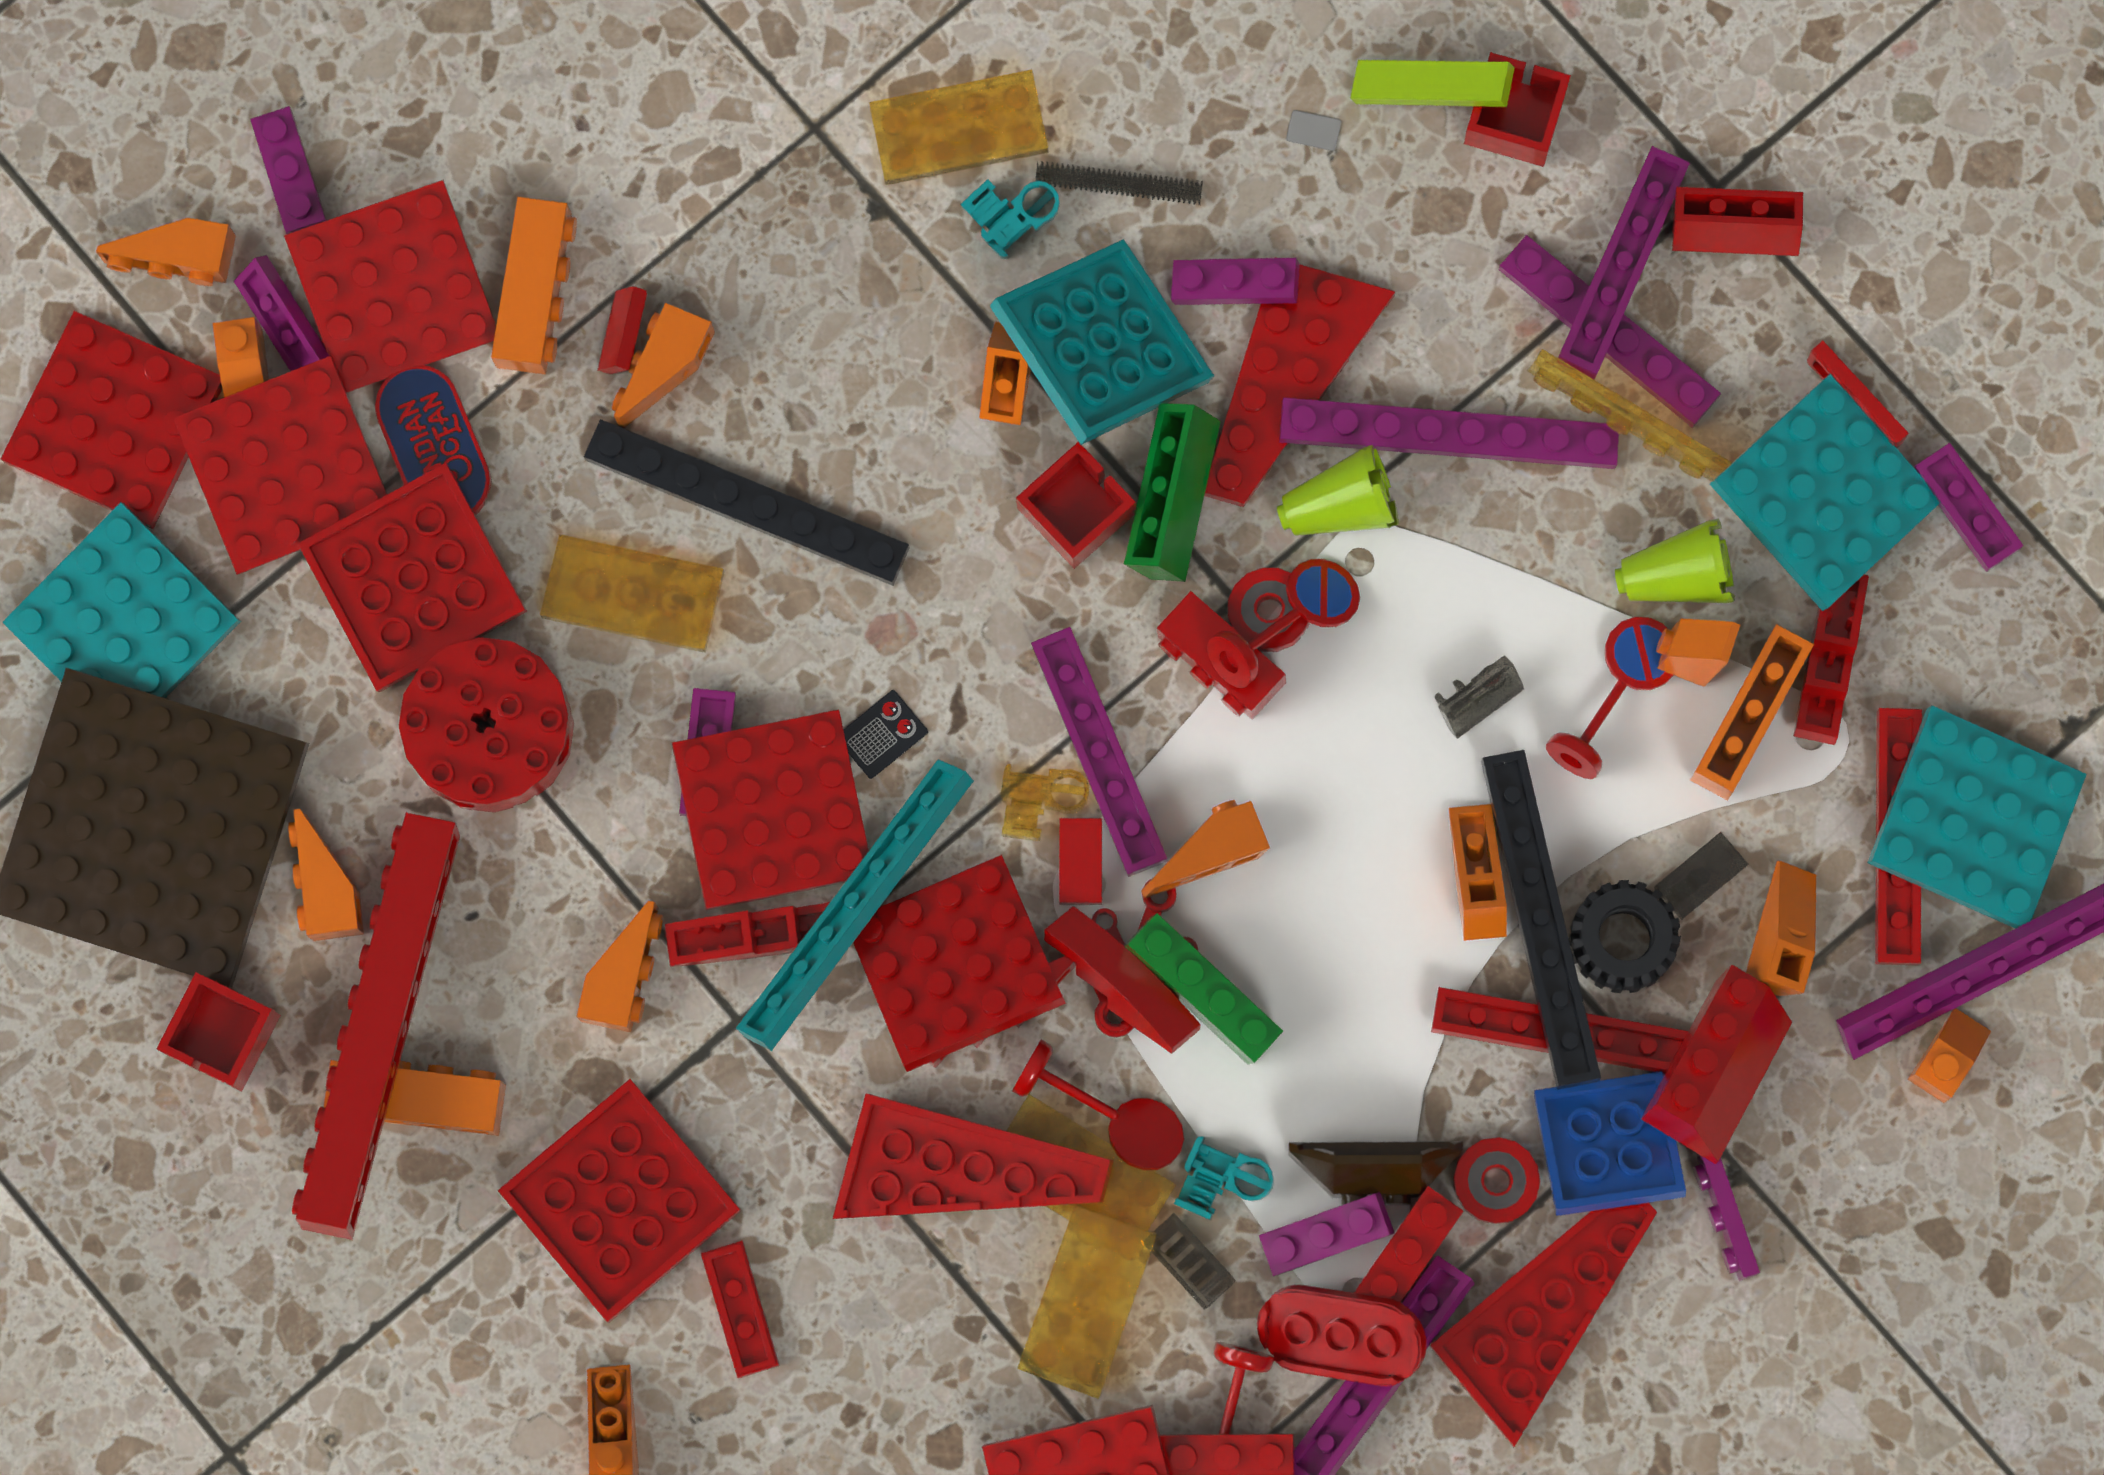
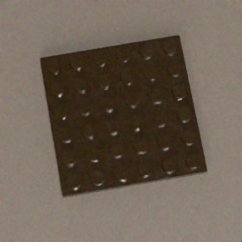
M66 668L0 873V915L192 976L197 972L219 984L233 987L310 743Z

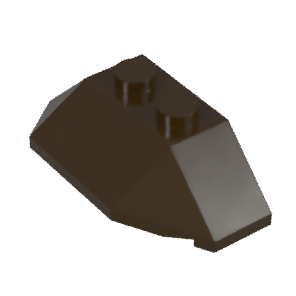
M1463 1141L1289 1142L1288 1156L1331 1198H1341V1205L1378 1192L1381 1193L1382 1198H1385V1205H1411V1198H1418L1463 1151Z

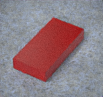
M632 286L615 291L598 371L615 374L630 369L647 290Z
M1060 818L1059 905H1102V818Z

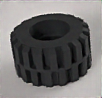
M1619 880L1618 884L1611 885L1610 882L1604 884L1596 892L1592 891L1586 897L1572 920L1569 943L1573 950L1574 964L1578 963L1582 969L1580 973L1586 979L1588 977L1595 981L1594 985L1601 989L1605 986L1611 988L1613 993H1621L1622 990H1629L1630 993L1638 992L1645 986L1648 988L1665 974L1677 955L1676 952L1681 940V936L1678 935L1680 928L1679 918L1674 917L1672 913L1674 907L1670 901L1665 903L1661 898L1663 894L1657 889L1654 892L1647 889L1646 883L1638 881L1635 885L1629 884V880ZM1620 913L1629 914L1638 918L1646 926L1650 943L1647 951L1640 958L1629 961L1620 960L1611 956L1603 948L1599 938V931L1602 923L1609 916Z

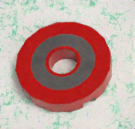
M1260 568L1247 573L1234 585L1228 599V619L1231 626L1248 641L1293 609L1288 601L1286 592L1290 572L1280 568ZM1266 600L1277 601L1282 607L1280 615L1273 620L1261 618L1258 614V607L1262 602ZM1299 617L1257 649L1260 652H1279L1289 648L1301 639L1310 623Z
M1501 1137L1482 1139L1467 1148L1457 1162L1453 1178L1455 1196L1464 1211L1478 1221L1492 1224L1510 1223L1526 1214L1537 1199L1540 1186L1538 1165L1530 1152L1516 1141ZM1492 1169H1500L1508 1176V1188L1501 1193L1491 1192L1485 1186V1174Z

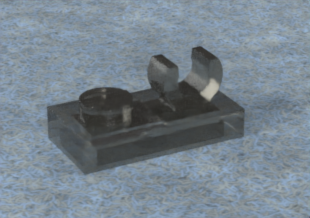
M1504 655L1493 664L1486 666L1466 686L1459 680L1453 681L1456 693L1450 698L1445 699L1438 692L1435 695V699L1449 731L1458 739L1525 688L1514 664Z
M1720 832L1660 881L1654 889L1663 894L1662 898L1666 903L1670 901L1674 907V912L1683 920L1749 864Z

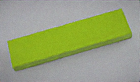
M1358 60L1350 99L1355 104L1507 107L1515 67L1510 62Z

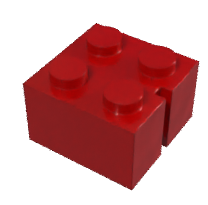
M1490 52L1487 62H1510L1515 67L1507 107L1474 106L1467 126L1464 144L1544 167L1571 75L1534 65L1530 85L1522 83L1527 62Z
M1079 442L1016 497L1017 509L1073 569L1080 565L1131 519L1136 511V502L1111 475L1105 479L1104 468ZM1103 481H1104V489L1100 486V484H1101Z
M196 972L156 1050L242 1092L281 1015L273 1009Z

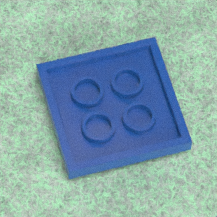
M1663 1072L1600 1080L1595 1083L1559 1090L1556 1087L1534 1090V1100L1556 1216L1686 1197V1187L1676 1140L1641 1120L1663 1079Z

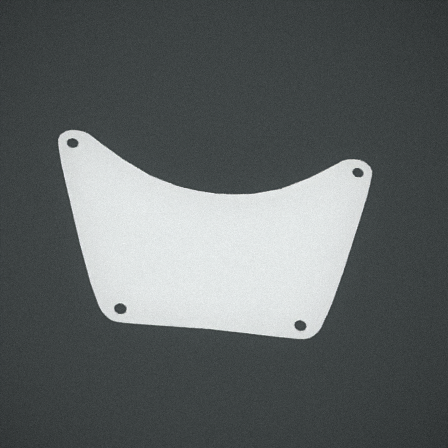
M1393 526L1384 529L1340 532L1316 559H1326L1339 564L1347 570L1345 558L1352 549L1365 548L1370 551L1374 558V567L1367 575L1355 576L1351 574L1358 585L1360 594L1358 610L1352 618L1337 627H1320L1310 623L1301 639L1293 646L1279 652H1261L1286 674V684L1252 720L1244 712L1240 717L1235 715L1221 701L1224 695L1214 687L1198 708L1134 779L1168 861L1213 814L1212 808L1230 800H1235L1237 805L1249 801L1252 802L1270 849L1259 859L1176 887V902L1169 911L1163 912L1161 917L1182 937L1192 938L1197 943L1198 952L1283 1030V1033L1255 1063L1249 1065L1191 1011L1189 1012L1201 1024L1200 1030L1172 1054L1136 1028H1133L1127 1035L1198 1137H1205L1203 1144L1235 1158L1238 1157L1239 1153H1242L1252 1158L1261 1159L1270 1166L1274 1175V1185L1269 1195L1258 1201L1242 1199L1265 1233L1341 1206V1198H1331L1288 1156L1289 1142H1417L1424 1090L1445 1036L1431 1032L1438 988L1467 992L1497 947L1506 938L1464 941L1458 905L1449 808L1491 804L1481 764L1483 757L1525 750L1556 887H1558L1571 875L1632 838L1709 810L1811 786L1824 780L1840 764L1848 748L1849 736L1847 724L1841 717L1839 735L1835 745L1823 743L1815 750L1802 748L1797 743L1796 737L1793 736L1801 691L1791 687L1728 801L1690 781L1751 670V668L1729 659L1728 663L1705 687L1675 675L1665 685L1653 690H1635L1627 686L1589 743L1602 759L1601 771L1594 779L1579 777L1556 763L1548 754L1546 744L1554 734L1559 732L1569 733L1579 738L1582 736L1618 681L1611 674L1605 661V644L1608 636L1620 622L1632 617L1551 582L1454 544ZM1280 604L1268 620L1276 619L1282 611ZM1102 816V876L1106 881V889L1102 894V905H1059L1058 870L1053 882L1054 908L1058 918L1074 906L1090 919H1092L1097 910L1102 908L1110 909L1117 916V928L1126 944L1138 931L1146 909L1141 890L1167 862L1128 877ZM1494 820L1507 904L1508 936L1518 925V919ZM1165 891L1151 896V899L1157 904L1164 903L1168 898ZM1101 915L1096 923L1103 929H1108L1112 926L1113 919L1109 915ZM1114 1013L1118 1021L1121 1023L1123 1019ZM1246 1164L1240 1168L1247 1173L1269 1181L1268 1174L1259 1165ZM1236 1177L1237 1186L1245 1194L1259 1195L1264 1192V1189ZM1385 1205L1395 1233L1409 1214L1410 1205ZM1394 1234L1296 1268L1293 1271L1304 1285L1343 1291L1345 1283L1350 1279H1363Z

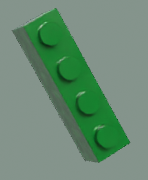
M1161 403L1158 407L1124 565L1151 580L1186 582L1221 422L1194 404Z
M1158 913L1151 916L1124 945L1173 992L1189 1011L1247 1065L1255 1063L1283 1033V1030Z

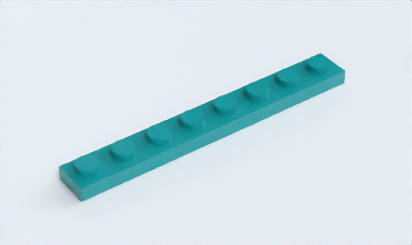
M939 759L935 762L738 1024L736 1029L745 1038L770 1051L774 1049L974 782L966 771Z

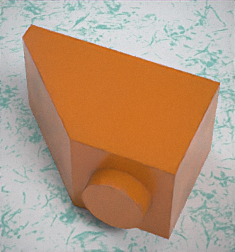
M995 322L987 347L979 419L1021 425L1031 369L1000 322Z
M1681 618L1671 630L1665 629L1659 639L1656 652L1662 655L1657 669L1705 687L1728 663L1740 624L1732 621Z
M1957 1008L1953 1009L1907 1080L1941 1102H1947L1953 1097L1975 1063L1991 1030Z

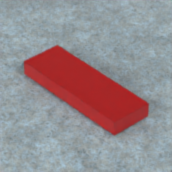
M1822 340L1811 350L1807 363L1822 379L1831 374L1863 412L1884 433L1889 442L1898 448L1908 436L1907 430Z
M739 1241L701 1253L737 1378L740 1379L780 1366L744 1242Z

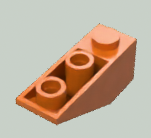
M185 218L98 245L96 253L104 263H107V268L114 271L130 273L132 268L148 270V275L160 279H172L173 275L188 277V281L201 286H212L213 281L226 283L236 235L229 224Z
M667 303L664 304L661 313L655 312L652 315L646 330V335L650 337L644 351L639 349L636 351L629 369V373L633 374L626 389L621 387L618 390L613 401L612 410L615 411L614 417L618 426L625 428L699 369L715 333L711 321Z
M294 809L295 822L288 823V832L291 847H297L299 863L293 864V879L295 888L302 889L303 905L297 906L300 931H306V935L313 941L364 935L360 892L308 816L301 809Z
M1780 860L1776 862L1746 973L1769 986L1775 995L1787 996L1804 993L1815 955L1817 875Z
M648 901L586 974L577 1012V1018L582 1023L631 1032L633 1022H641L645 998L639 997L642 982H649L652 975L654 956H649L652 939L658 940L660 937L664 917L658 914L659 907L655 902Z
M619 1365L587 1369L589 1475H639L631 1366Z

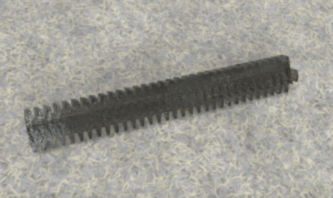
M1037 161L1035 181L1046 182L1051 186L1054 184V187L1059 185V188L1064 185L1065 189L1068 186L1069 189H1072L1074 186L1075 190L1080 187L1081 191L1083 188H1085V191L1090 189V192L1094 189L1095 192L1100 190V193H1103L1105 190L1106 194L1110 190L1111 194L1115 191L1116 195L1121 192L1122 196L1126 193V196L1131 194V197L1136 194L1139 197L1141 194L1142 198L1146 195L1147 199L1152 196V199L1157 197V200L1162 197V201L1167 197L1168 201L1171 198L1173 202L1178 199V203L1183 200V203L1188 201V204L1193 201V204H1196L1198 201L1199 205L1201 204L1203 181L1199 185V181L1196 180L1194 184L1193 179H1191L1190 183H1188V179L1183 183V178H1181L1178 183L1177 177L1173 182V178L1170 177L1168 181L1167 176H1165L1163 181L1161 175L1159 180H1157V175L1152 179L1150 174L1147 179V174H1144L1142 178L1141 173L1137 177L1136 172H1134L1132 177L1131 172L1126 176V171L1121 175L1120 170L1116 175L1115 170L1111 174V170L1108 169L1106 174L1104 168L1102 173L1100 168L1095 172V167L1090 172V167H1087L1085 171L1084 166L1080 170L1079 165H1077L1075 170L1074 165H1072L1071 169L1069 164L1064 168L1063 163L1061 168H1059V163L1054 167L1053 162H1051L1049 167L1047 161L1045 166L1043 161H1041L1040 165H1038Z

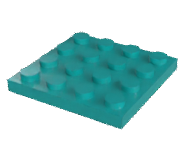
M1124 239L995 298L990 305V308L1080 445L1158 408L1161 403H1169L1208 384L1214 377V374Z
M1831 374L1816 385L1709 484L1822 611L1829 608L1940 504L1917 470L1889 442L1884 433L1863 412Z
M120 502L2 623L61 682L65 669L69 668L166 698L239 625L241 620L124 503Z
M1930 706L1926 709L1867 863L2016 929L2033 918L2087 774L1935 706Z

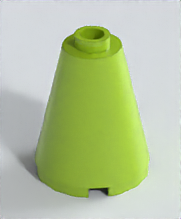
M1373 445L1360 449L1282 496L1283 504L1277 506L1278 516L1283 529L1291 528L1295 536L1384 529L1399 525L1395 500L1391 501L1389 488H1391L1389 478L1381 457Z
M1719 518L1708 520L1621 559L1622 568L1615 569L1619 594L1627 593L1630 601L1734 602L1735 595L1731 592L1726 593L1727 587L1734 586L1726 540H1720L1719 534H1715L1714 531L1722 529Z

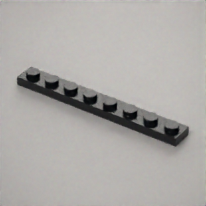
M600 419L584 454V459L587 462L894 586L910 549L907 543Z
M1525 750L1483 757L1481 764L1556 1088L1559 1090L1599 1082L1601 1075Z

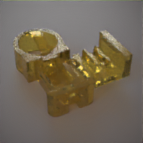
M1006 765L1001 789V799L1006 804L1002 837L1040 841L1042 829H1037L1038 815H1044V809H1041L1042 803H1045V810L1058 811L1063 814H1074L1082 810L1090 796L1089 784L1086 778L1080 772L1072 769H1049V775L1044 776L1012 772V765ZM1063 778H1073L1082 783L1084 787L1058 784L1056 782ZM1052 792L1076 794L1083 796V799L1074 806L1065 807L1059 805L1054 800ZM1008 799H1011V805H1007Z

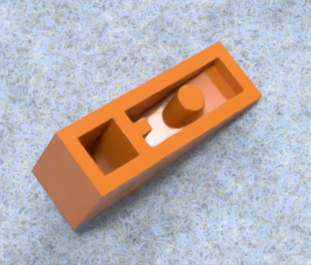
M255 317L213 323L217 364L224 397L269 380L263 329Z
M1230 800L1212 808L1213 814L1141 890L1143 897L1147 898L1259 859L1270 849V846L1252 802L1249 801L1237 805L1235 800Z
M1491 804L1449 808L1463 940L1507 937V904Z

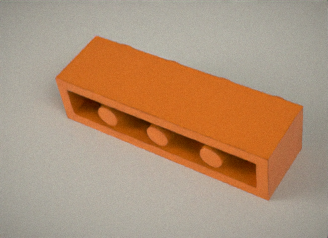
M517 197L491 355L496 368L546 375L548 362L554 363L557 338L552 337L554 322H561L564 309V298L559 297L561 282L568 281L570 273V257H565L567 242H574L577 229V218L572 217L567 203Z
M1777 624L1775 625L1690 781L1727 801L1729 800L1813 648V643Z
M330 1060L329 1069L331 1066H337L338 1061ZM400 1061L384 1122L499 1136L506 1084L501 1080H495V1072L470 1070V1077L453 1075L454 1068L428 1065L427 1071L411 1070L410 1062ZM326 1091L324 1107H326L329 1091Z

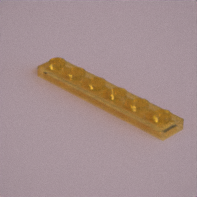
M1543 349L1534 357L1527 369V372L1534 375V382L1542 388L1551 392H1555L1558 389L1571 397L1570 403L1577 409L1589 414L1593 411L1607 419L1606 424L1614 431L1622 435L1631 433L1643 440L1642 446L1649 452L1660 457L1668 455L1680 462L1678 467L1691 477L1700 479L1703 476L1712 482L1732 463Z

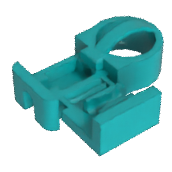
M987 179L960 205L981 228L985 225L989 229L986 232L982 228V238L1000 258L1007 259L1009 256L1005 251L1031 227L1037 232L1057 215L1060 206L1059 196L1055 188L1050 184L1035 181L1024 186L1020 194L1011 201V205L1014 207L1011 209L1007 205L1009 201L1006 198L1001 201L993 192L996 187ZM1034 188L1048 190L1029 209L1024 210L1022 203L1027 192ZM1053 197L1055 198L1053 209L1049 214L1044 217H1032Z
M1200 1136L1195 1140L1185 1163V1170L1188 1173L1191 1172L1192 1168H1195L1192 1176H1187L1174 1204L1211 1220L1216 1210L1211 1208L1216 1194H1223L1224 1190H1221L1224 1181L1226 1182L1225 1189L1236 1193V1195L1244 1200L1258 1201L1268 1196L1273 1189V1171L1261 1159L1252 1158L1242 1153H1239L1238 1157L1235 1158L1203 1144L1205 1137ZM1246 1164L1259 1165L1268 1174L1269 1181L1247 1173L1240 1168ZM1236 1177L1264 1189V1192L1259 1195L1245 1194L1237 1186ZM1188 1199H1191L1197 1203L1209 1207L1208 1211L1207 1209L1188 1201Z

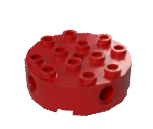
M483 637L448 645L422 664L403 694L399 720V731L406 758L433 793L461 809L492 813L526 803L554 783L570 756L574 730V720L566 691L542 658L513 641ZM491 717L496 725L494 728L486 727L484 733H482L478 726L481 721L486 722Z

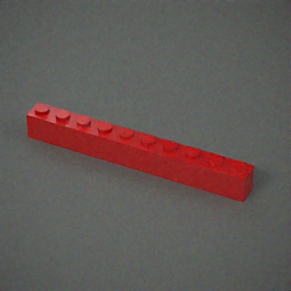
M406 812L402 826L396 825L394 829L391 849L395 850L392 865L386 864L383 869L380 886L385 891L381 905L375 904L371 913L370 929L374 930L370 945L364 944L361 950L359 969L363 970L359 985L354 984L349 994L348 1010H352L348 1026L342 1025L337 1039V1050L341 1051L337 1066L330 1067L326 1079V1091L330 1092L326 1107L321 1106L316 1115L314 1129L315 1132L319 1133L315 1148H309L305 1156L303 1172L307 1174L304 1189H298L293 1200L292 1214L296 1215V1220L302 1230L353 1240L460 840V833L455 822Z

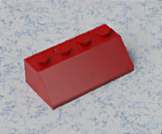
M1733 964L1715 981L1641 1120L1714 1164L1718 1163L1792 1024V1020L1769 986Z

